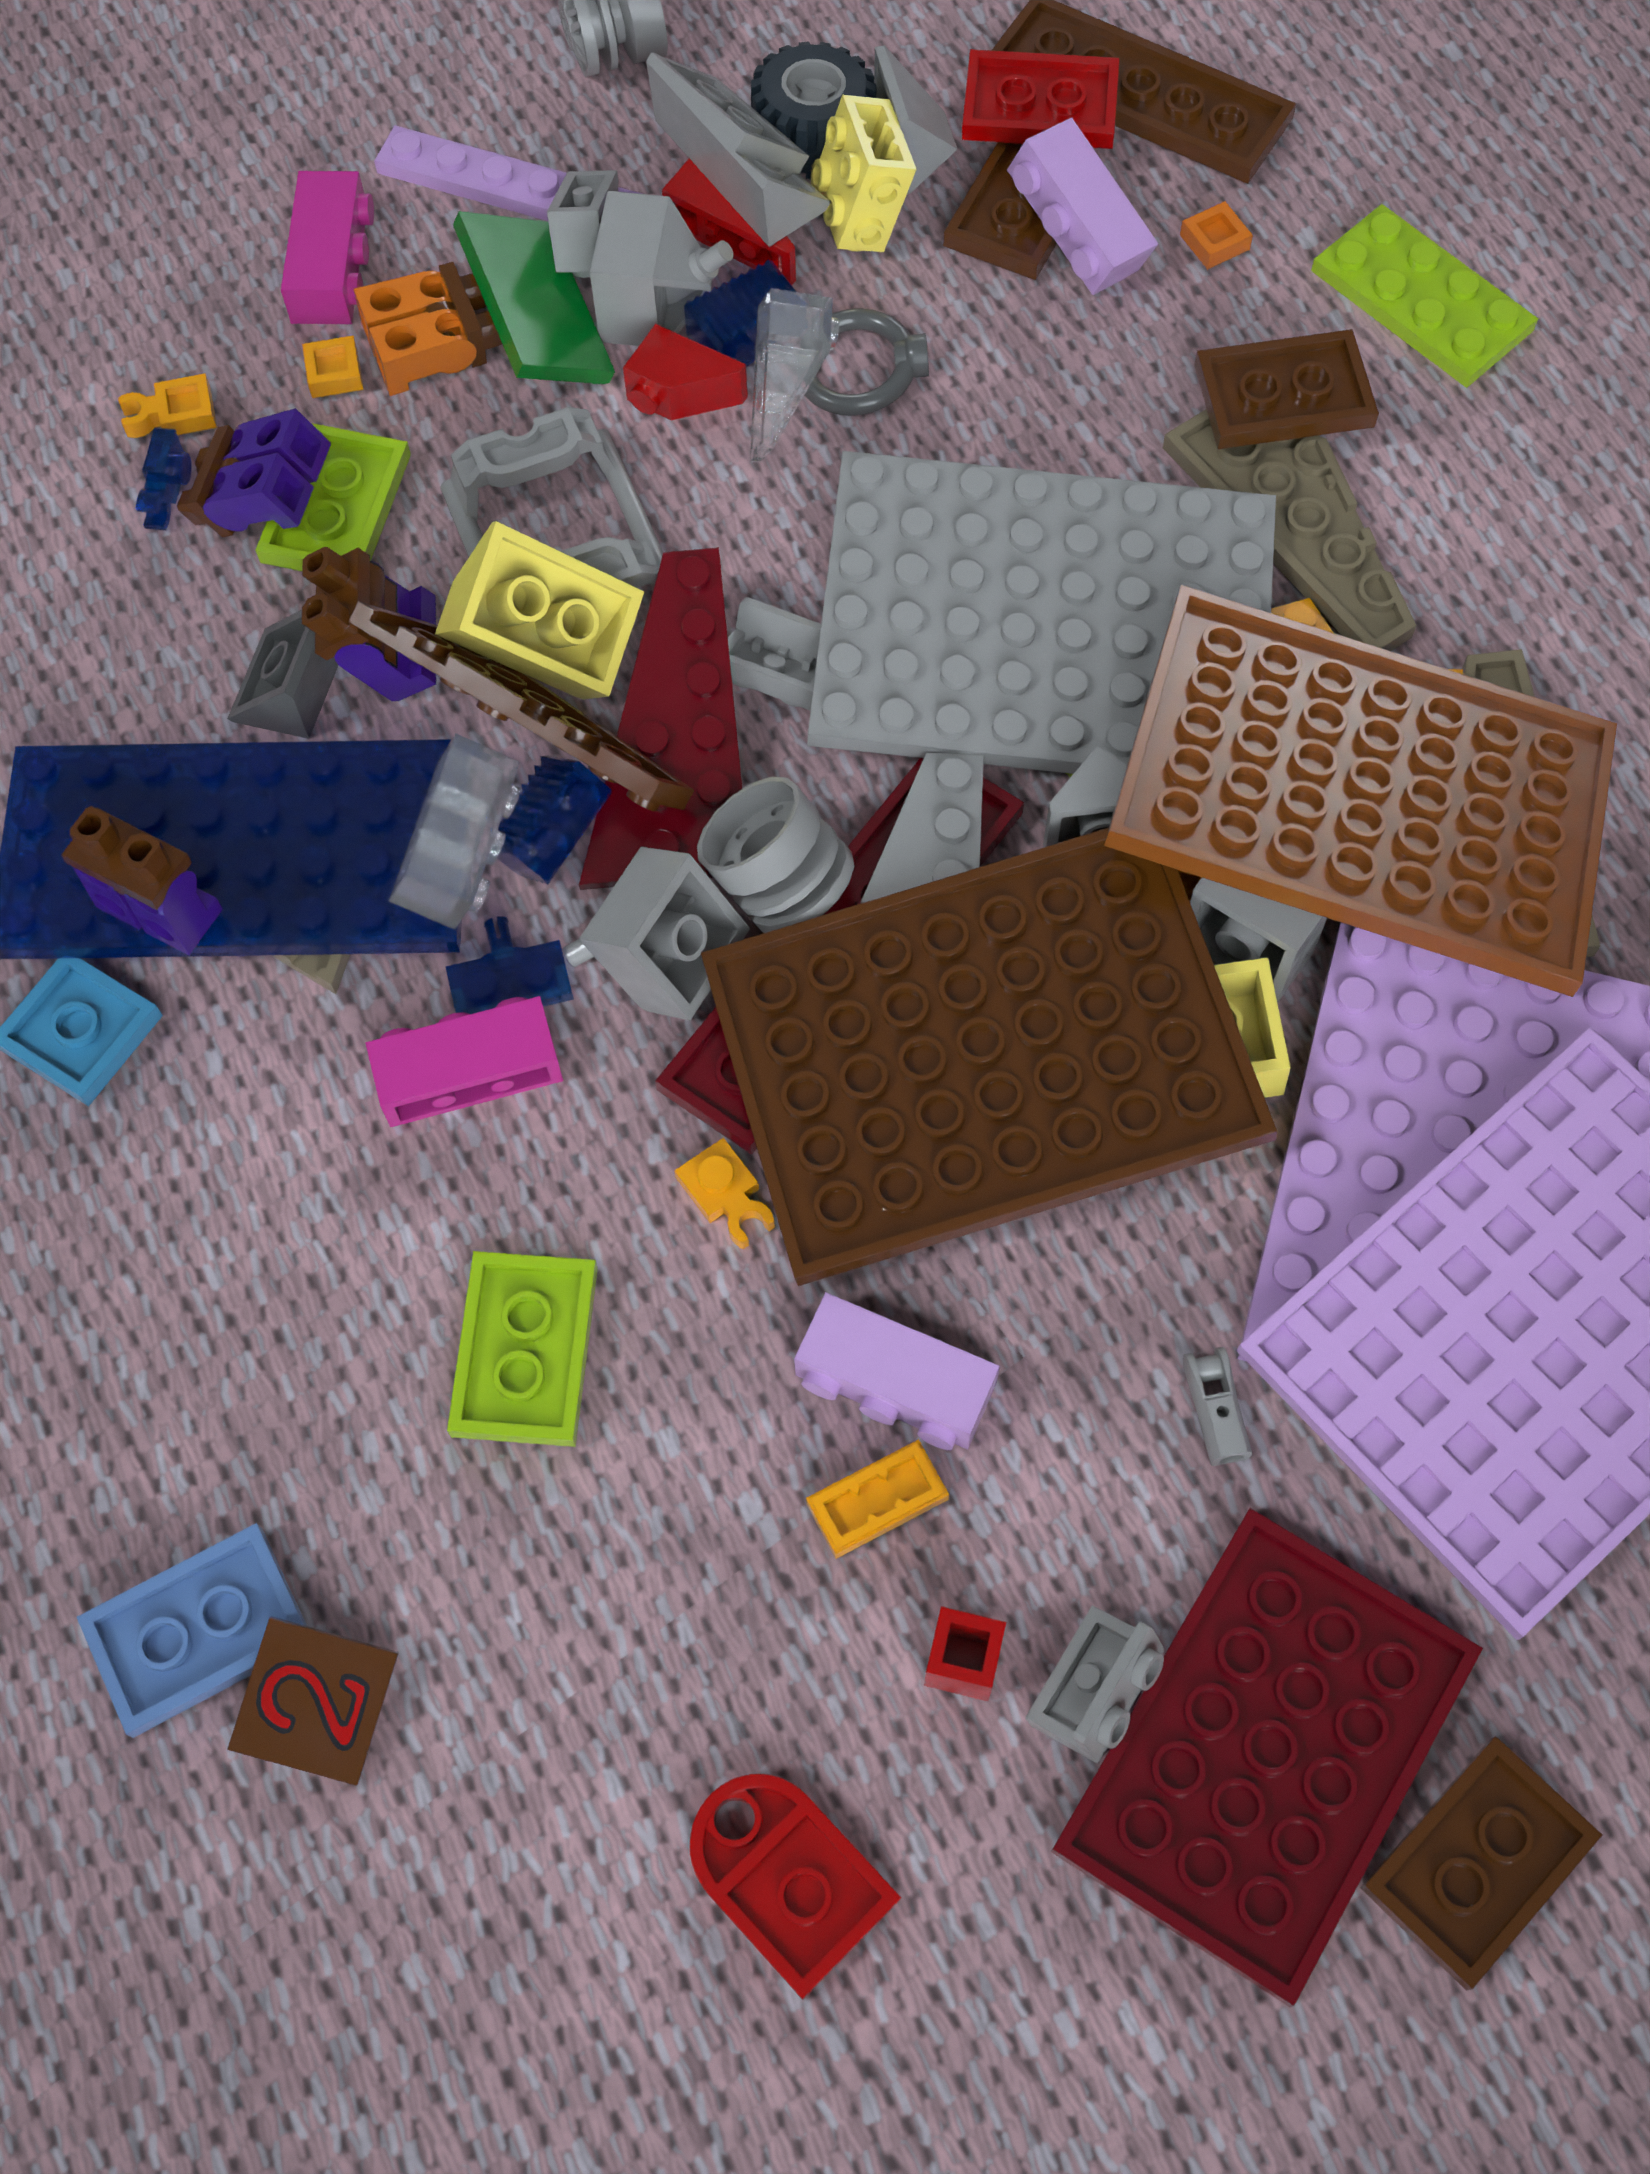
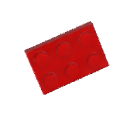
M970 49L962 140L1023 144L1026 139L1072 117L1093 148L1113 149L1120 58Z

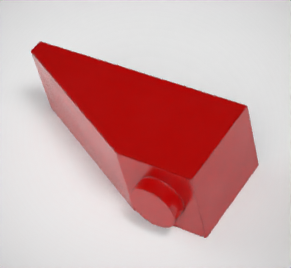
M689 158L664 186L662 196H669L695 239L709 247H712L719 241H726L733 250V259L791 287L796 281L795 246L788 236H785L769 247Z

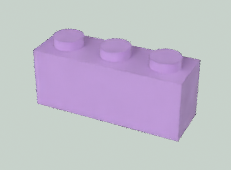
M1071 117L1025 140L1007 171L1013 178L1016 188L1026 197L1041 219L1047 233L1054 238L1071 263L1073 271L1082 279L1091 294L1095 295L1137 272L1158 246V242L1073 118Z
M825 1292L794 1358L796 1376L803 1378L801 1384L809 1392L828 1400H835L837 1395L840 1394L861 1403L859 1410L867 1417L886 1425H893L895 1420L898 1419L919 1428L917 1435L923 1441L944 1450H952L954 1444L968 1450L997 1384L1000 1369L999 1365Z

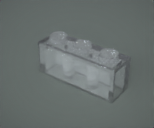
M455 733L437 763L389 902L453 929L457 927L468 910L473 913L479 911L490 885L489 880L482 878L486 864L492 866L495 863L506 836L505 833L498 831L501 818L508 819L521 792V788L513 784L520 764L519 761Z

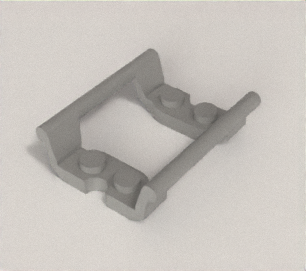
M566 407L533 418V428L523 436H511L505 433L502 428L466 440L451 454L453 462L451 477L442 483L440 489L469 557L483 537L477 523L478 488L487 485L500 488L515 486L563 470L573 465L580 454L591 451L594 459L609 481L634 540L605 537L560 552L636 588L650 584L654 590L663 550L609 431L606 429L597 430L587 409Z

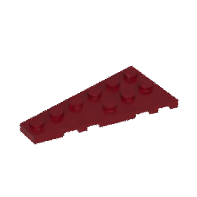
M719 547L663 552L617 732V737L694 789V792L684 810L660 805L658 811H652L629 799L626 796L627 788L605 780L579 882L580 890L614 887L640 847L688 853L707 876L713 878L698 861L697 845L703 828L716 810L731 796L742 790Z

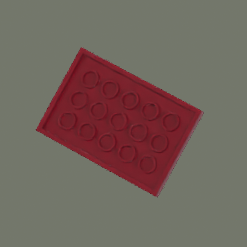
M1249 1508L1167 1649L1158 1679L1149 1690L1143 1691L1130 1713V1723L1126 1734L1114 1749L1108 1751L1051 1852L1288 2007H1293L1483 1648Z

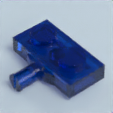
M504 916L496 917L501 935L500 938L497 936L493 918H489L484 922L491 953H487L479 959L445 966L455 1013L474 1014L493 1009L500 1002L514 997L530 999L540 996L543 1007L574 1000L560 940L526 948L513 947L508 925L509 921Z

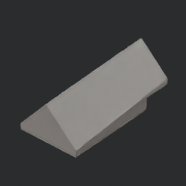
M653 52L650 53L646 63L655 121L769 247L827 210L831 201L799 175L809 155L716 77Z

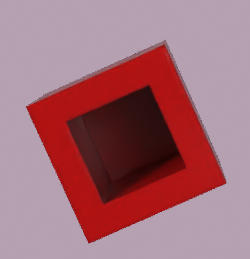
M941 1606L926 1669L924 1686L989 1701L1007 1622Z

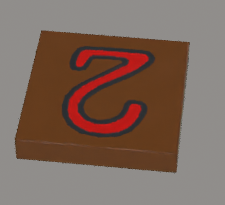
M273 1616L269 1617L227 1750L357 1786L399 1652Z

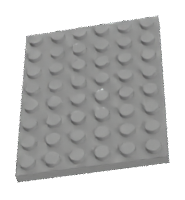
M842 451L807 746L924 758L926 752L984 755L983 764L1074 774L1098 745L1128 764L1180 586L1191 587L1271 613L1276 495Z

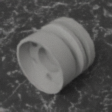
M558 0L559 14L566 41L570 50L574 52L585 77L599 74L598 50L608 71L618 69V44L621 43L633 64L647 61L651 52L663 57L667 55V31L660 0Z
M770 777L754 782L731 796L716 810L703 828L697 845L698 861L729 894H733V900L763 933L822 916L838 901L849 885L854 869L852 851L837 837L834 829L823 819H820L819 811L801 789L789 778Z

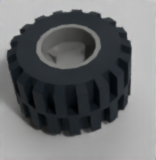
M809 41L799 42V46L796 47L786 45L779 48V54L770 53L763 59V65H757L753 73V80H751V107L809 155L800 172L806 173V179H811L813 163L816 159H820L826 142L827 123L830 117L835 116L842 95L876 98L874 75L871 69L865 68V61L859 56L851 57L850 50L839 47L836 49L831 47V43L820 42L819 45L810 44Z

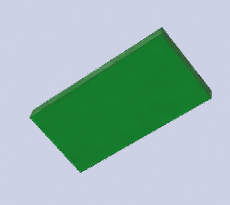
M458 211L453 227L516 378L592 384L610 383L615 370L572 272H556L548 221Z

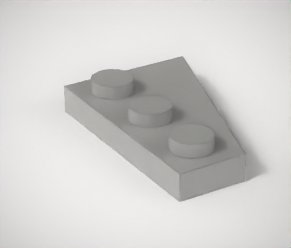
M926 752L861 903L980 867L984 755Z

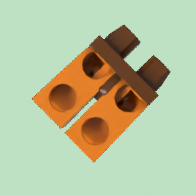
M454 262L439 265L440 272L433 270L423 271L354 288L361 325L389 396L408 391V382L440 372L448 374L457 373L466 369L469 365H472V368L487 364L485 350L502 345L489 311L478 314L474 312L487 306L473 273L459 276Z

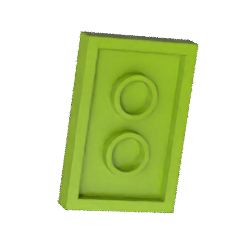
M311 423L331 442L317 481L310 483L314 489L299 526L283 529L274 520L267 521L255 549L258 559L263 564L302 571L305 556L323 547L330 548L340 556L359 547L370 555L371 560L411 456L408 442Z
M473 1251L447 1432L451 1438L576 1447L598 1272L596 1260Z

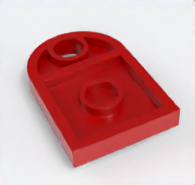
M749 1774L734 1778L718 1787L708 1796L694 1819L690 1834V1857L694 1872L701 1886L802 2000L901 1901L902 1897L800 1788L783 1778L768 1774ZM731 1801L746 1803L751 1807L755 1815L752 1830L745 1837L737 1840L723 1837L716 1828L718 1811L724 1804Z

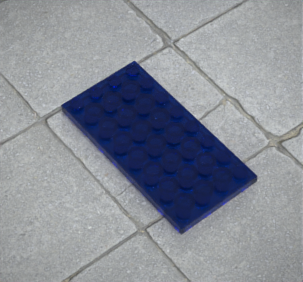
M468 739L15 746L0 849V959L460 953L471 767ZM87 807L99 808L189 855L192 863L188 870L196 874L197 888L216 897L223 908L190 955L145 933L142 927L139 930L95 906L74 868L68 865L61 855L73 840L69 835L70 828Z

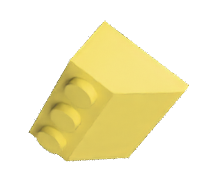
M495 521L491 523L454 579L435 635L577 698L585 700L609 697L644 591Z

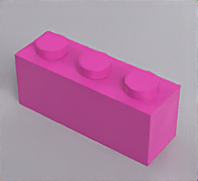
M298 171L281 284V293L291 324H352L354 305H357L354 288L363 287V279L361 273H359L360 265H367L369 260L368 238L366 233H364L365 225H373L374 222L373 198L370 193H364L359 171Z
M540 996L530 999L524 997L510 998L500 1002L493 1009L474 1014L464 1012L453 1013L443 1017L436 1024L414 1030L410 1028L393 1029L384 1033L380 1039L365 1042L380 1107L390 1128L563 1081Z

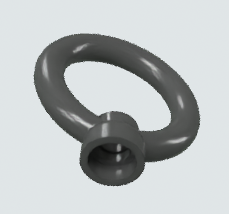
M854 308L832 313L816 322L801 338L794 356L793 369L796 382L804 396L814 405L825 411L846 416H858L876 412L896 401L907 390L913 377H929L926 333L910 335L908 330L898 320L883 312L872 309ZM850 330L876 332L885 337L894 347L895 369L891 376L881 386L860 394H842L830 390L819 381L814 370V360L820 347L831 337Z

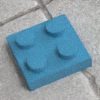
M65 950L0 1027V1051L89 1107L163 1015L157 1005L68 950Z

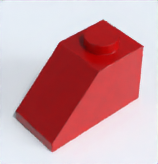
M658 324L652 327L623 366L627 400L644 414L652 415L656 413L671 421L741 405L748 397L745 363Z

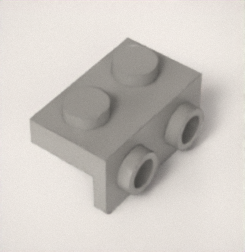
M745 597L739 604L736 628L728 637L732 683L739 687L751 688L781 699L790 706L802 707L811 711L821 624L758 600Z
M1092 1605L1025 1719L1031 1727L1099 1764L1107 1748L1114 1749L1126 1734L1130 1723L1129 1710L1140 1691L1149 1690L1160 1675L1165 1649L1154 1629L1143 1622H1139L1136 1627H1133Z

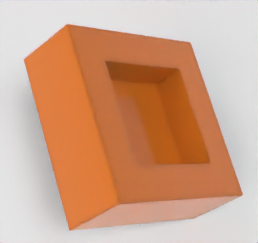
M1226 201L1183 220L1180 231L1182 239L1207 270L1250 250L1253 234Z

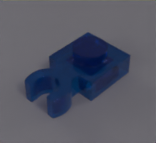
M154 428L142 468L146 482L144 488L138 493L136 510L137 512H146L143 523L145 529L166 531L170 522L171 503L176 504L181 485H188L192 473V463L190 455L184 452L175 429Z

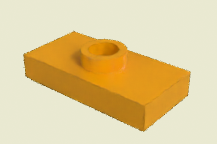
M918 1439L806 1497V1504L835 1559L948 1501L949 1493Z

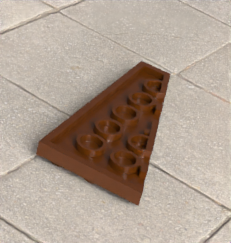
M357 601L348 622L440 676V681L448 687L478 699L476 706L483 712L503 721H508L509 718L557 748L587 764L588 769L595 775L627 788L626 796L644 808L658 811L660 805L681 810L685 809L694 789L532 677L435 635L438 625Z

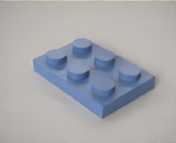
M257 1523L77 1616L79 1625L126 1735L132 1738L251 1676L269 1617L273 1616L307 1626L266 1535Z

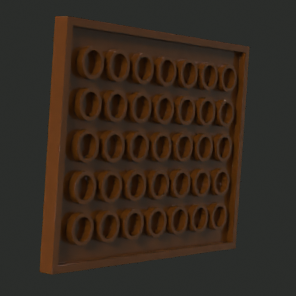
M1106 828L701 952L786 1251L798 1286L1276 1140V1126L1177 869L1104 846L1109 829Z

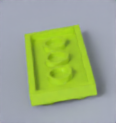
M1383 204L1379 205L1314 258L1311 269L1314 274L1466 388L1531 334L1539 319Z

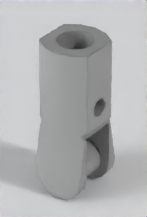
M1224 1347L1215 1348L1214 1355L1195 1358L1193 1353L1184 1354V1371L1196 1407L1211 1466L1243 1461L1250 1458L1253 1454L1239 1406L1226 1349ZM1220 1379L1223 1393L1205 1396L1202 1383Z

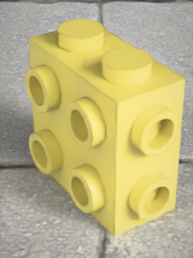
M842 95L835 116L830 117L827 123L826 142L820 159H816L813 163L811 185L831 201L827 210L823 212L826 226L830 227L837 249L856 252H884L917 170L890 99Z

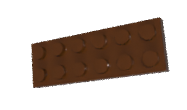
M1029 0L992 49V51L1120 58L1116 127L1247 184L1293 120L1295 113V102L1055 0Z

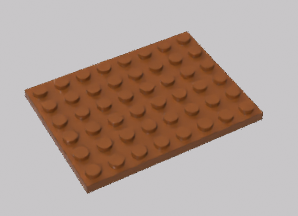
M1181 585L1170 616L1104 846L1573 997L1583 984L1617 723Z

